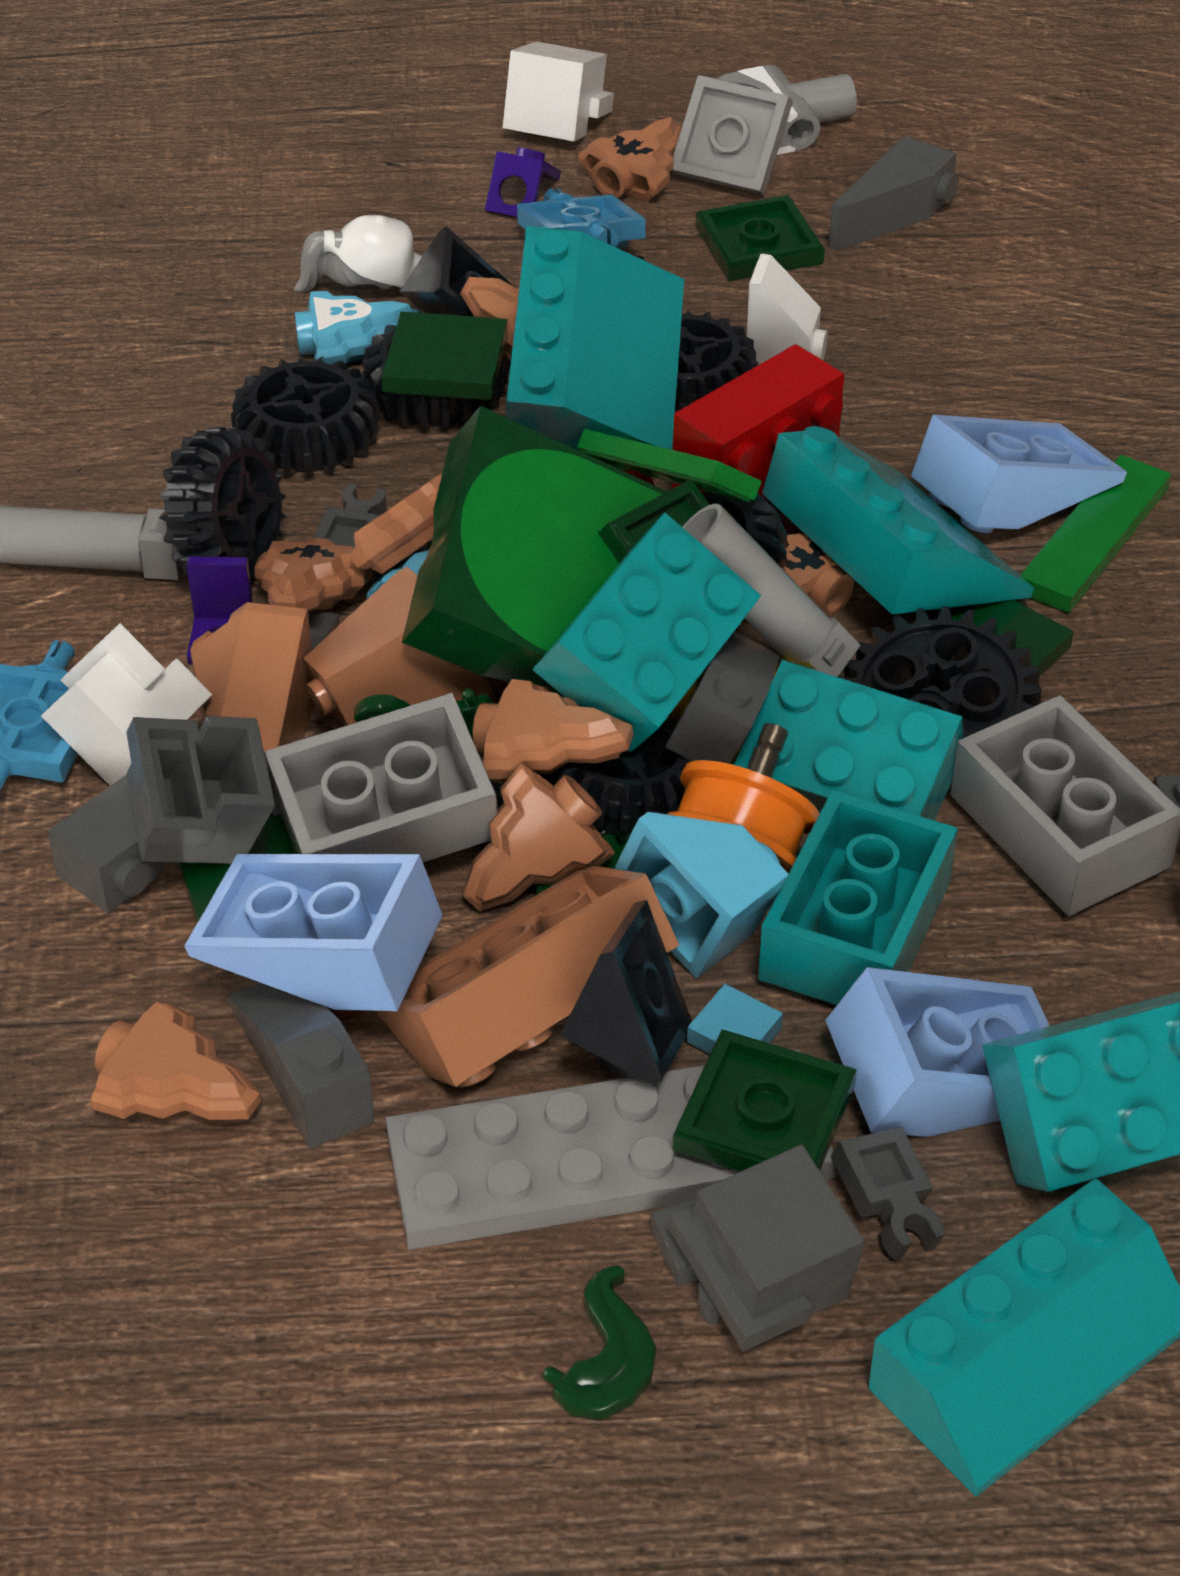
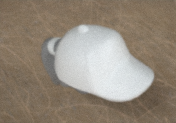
M382 215L360 216L349 222L340 231H315L306 238L300 257V278L294 287V291L307 292L312 290L324 275L345 286L373 284L382 289H389L393 285L402 288L422 256L413 252V235L408 225L403 221Z

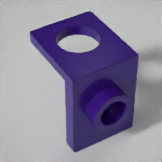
M519 147L516 150V155L497 151L485 210L517 217V204L508 205L501 197V187L504 181L513 176L521 177L526 184L527 191L524 199L518 204L536 202L541 178L559 180L561 170L545 162L546 154L539 151Z
M188 557L187 573L194 613V622L187 651V663L189 665H192L190 649L193 641L208 630L213 633L229 621L231 613L246 602L253 603L249 565L246 557Z

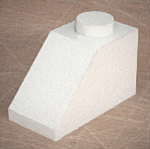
M760 254L749 283L747 337L754 340L756 361L760 365L795 344L824 360L828 331L819 329L821 307L772 255Z

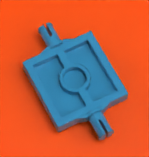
M551 188L545 193L544 201L517 204L518 224L525 230L527 225L581 231L618 249L627 247L628 240L646 239L645 218L612 194L572 197L568 193H563L558 188H555V191Z
M59 640L53 641L42 663L38 665L17 667L0 664V791L7 778L12 775L63 783L78 755L41 717L69 689L60 680L68 673L66 669L75 656L74 648L66 641H62L61 646Z

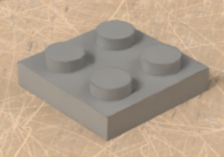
M698 75L673 155L674 168L671 171L676 175L764 196L793 104L792 99L788 95Z

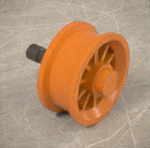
M765 723L757 741L759 746L755 747L747 769L709 760H697L687 763L680 776L681 783L686 788L678 810L667 815L742 825L758 842H762L772 849L780 865L789 874L797 859L795 855L803 834L811 832L820 813L803 795L787 785L772 779L780 757L778 753L782 752L788 731L779 725Z

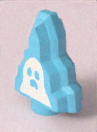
M311 291L308 311L295 312L299 355L314 354L315 360L324 356L328 364H333L337 361H344L346 364L363 360L365 358V349L371 346L372 336L384 334L386 325L397 326L401 311L422 312L412 309L409 304L396 301L367 303L357 296H333L328 291Z

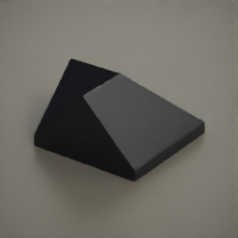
M445 226L438 232L399 292L424 313L474 316L460 294L469 277L498 278L510 285L512 284Z
M644 900L633 904L600 954L560 1036L595 1054L602 1070L649 1084L663 1080L687 1035L688 1026L692 1023V1019L648 901Z

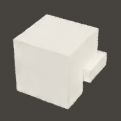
M537 41L511 50L502 128L569 141H576L585 137L587 134L588 117L600 118L612 112L614 93L603 91L607 54Z
M119 623L60 679L69 689L41 717L111 786L126 775L131 765L126 732L133 717L187 720L212 694L177 658L164 668Z

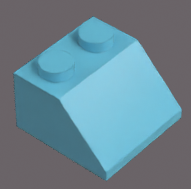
M647 812L638 819L614 868L647 874L679 943V946L671 950V952L696 979L753 935L789 876L780 865L772 849L766 844L758 842L742 825Z

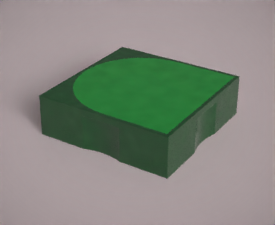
M480 406L449 443L433 509L434 531L428 555L418 571L402 643L480 676L496 678L509 683L512 679L531 681L535 685L548 687L550 692L558 693L561 697H564L532 669L619 564L598 533L609 522L668 491Z

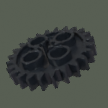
M943 606L938 620H930L923 608L917 609L916 623L908 624L902 617L895 615L893 616L894 631L888 633L882 628L873 627V645L858 642L860 647L855 652L856 660H850L844 668L845 680L962 716L963 738L1041 704L1038 666H1031L1030 648L1022 647L1016 649V632L1013 630L997 637V619L993 617L980 627L974 625V610L970 609L962 616L960 621L951 620L948 606Z

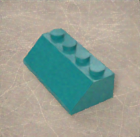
M1094 1178L875 1337L868 1389L977 1497L1180 1338V1286L1151 1226L1097 1178Z

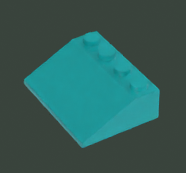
M526 225L505 417L576 450H580L577 446L584 429L672 450L684 279L584 232Z
M810 426L805 428L804 431L779 433L762 494L891 614L917 612L919 608H923L925 611L941 609L943 606L950 608L1031 598L1034 587L898 470L843 440L826 428Z

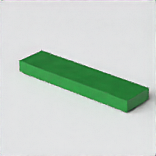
M587 429L583 430L577 446L580 452L626 471L631 469L653 478L677 484H683L692 479L700 490L750 502V500L755 501L762 482L716 460Z
M1120 454L1114 463L1127 471L1124 482L1081 501L1021 573L1020 576L1034 587L1031 598L1070 613L1169 489L1172 473Z

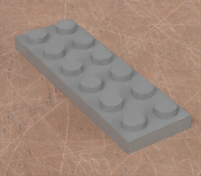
M705 1065L667 1071L662 1081L649 1084L632 1078H622L385 1117L387 1138L408 1250L672 1206L696 1199L697 1191L739 1173L740 1171L673 1151V1134ZM830 1146L820 1170L825 1180L835 1178L836 1166L831 1158L833 1153L832 1146Z

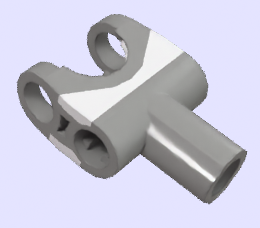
M764 65L735 71L716 78L788 95L792 99L793 104L777 155L808 148L819 136L821 122L852 117L857 110V94L854 82L848 74L792 84L781 68L775 65Z

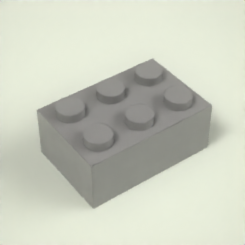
M453 693L264 751L273 794L295 854H420L422 862H426L491 840L489 821L497 814L496 794Z
M1061 695L957 741L950 795L1068 917L1172 867L1180 832V808Z

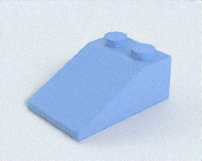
M932 415L911 477L930 491L928 496L933 501L950 507L961 516L960 521L964 526L980 533H992L994 528H1023L1123 483L1127 471L1060 423Z
M237 854L184 947L189 957L334 1010L398 1011L443 915L420 854Z
M870 967L865 969L825 1020L843 1065L857 1069L853 1090L870 1132L876 1133L902 1127L906 1135L921 1137L935 1136L1000 1121L982 1044L1050 1026L1031 986Z

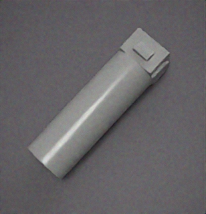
M708 505L694 514L684 524L683 528L762 595L744 619L781 656L780 660L838 677L858 650L860 644L835 618L828 617L721 505Z
M0 505V563L143 572L144 578L179 580L182 571V563L172 561L174 545L163 541L167 531L166 521L159 519V516L164 512L163 509H149L147 514Z

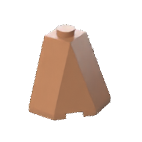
M407 566L396 572L303 658L313 678L312 681L306 684V688L314 704L323 716L333 713L345 726L357 723L354 720V708L357 703L366 697L376 694H389L404 700L410 705H414L449 693H453L456 701L462 700V692L470 688L475 692L476 696L487 694L495 704H499L488 677L480 676L402 643L418 576Z
M246 602L231 613L229 621L213 633L208 630L193 641L190 652L194 676L212 694L200 706L203 722L206 716L257 718L264 751L305 737L315 708V704L306 688V684L312 681L313 678L303 660L312 651L308 609Z

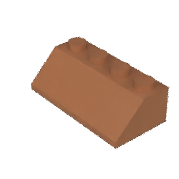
M589 866L575 871L419 966L398 1011L375 1012L428 1077L455 1087H466L476 1084L491 1075L496 1068L494 1062L513 1050H527L544 1042L552 1034L550 1027L571 1014L600 954L634 903L644 900L648 901L667 953L678 947L679 943L647 874Z

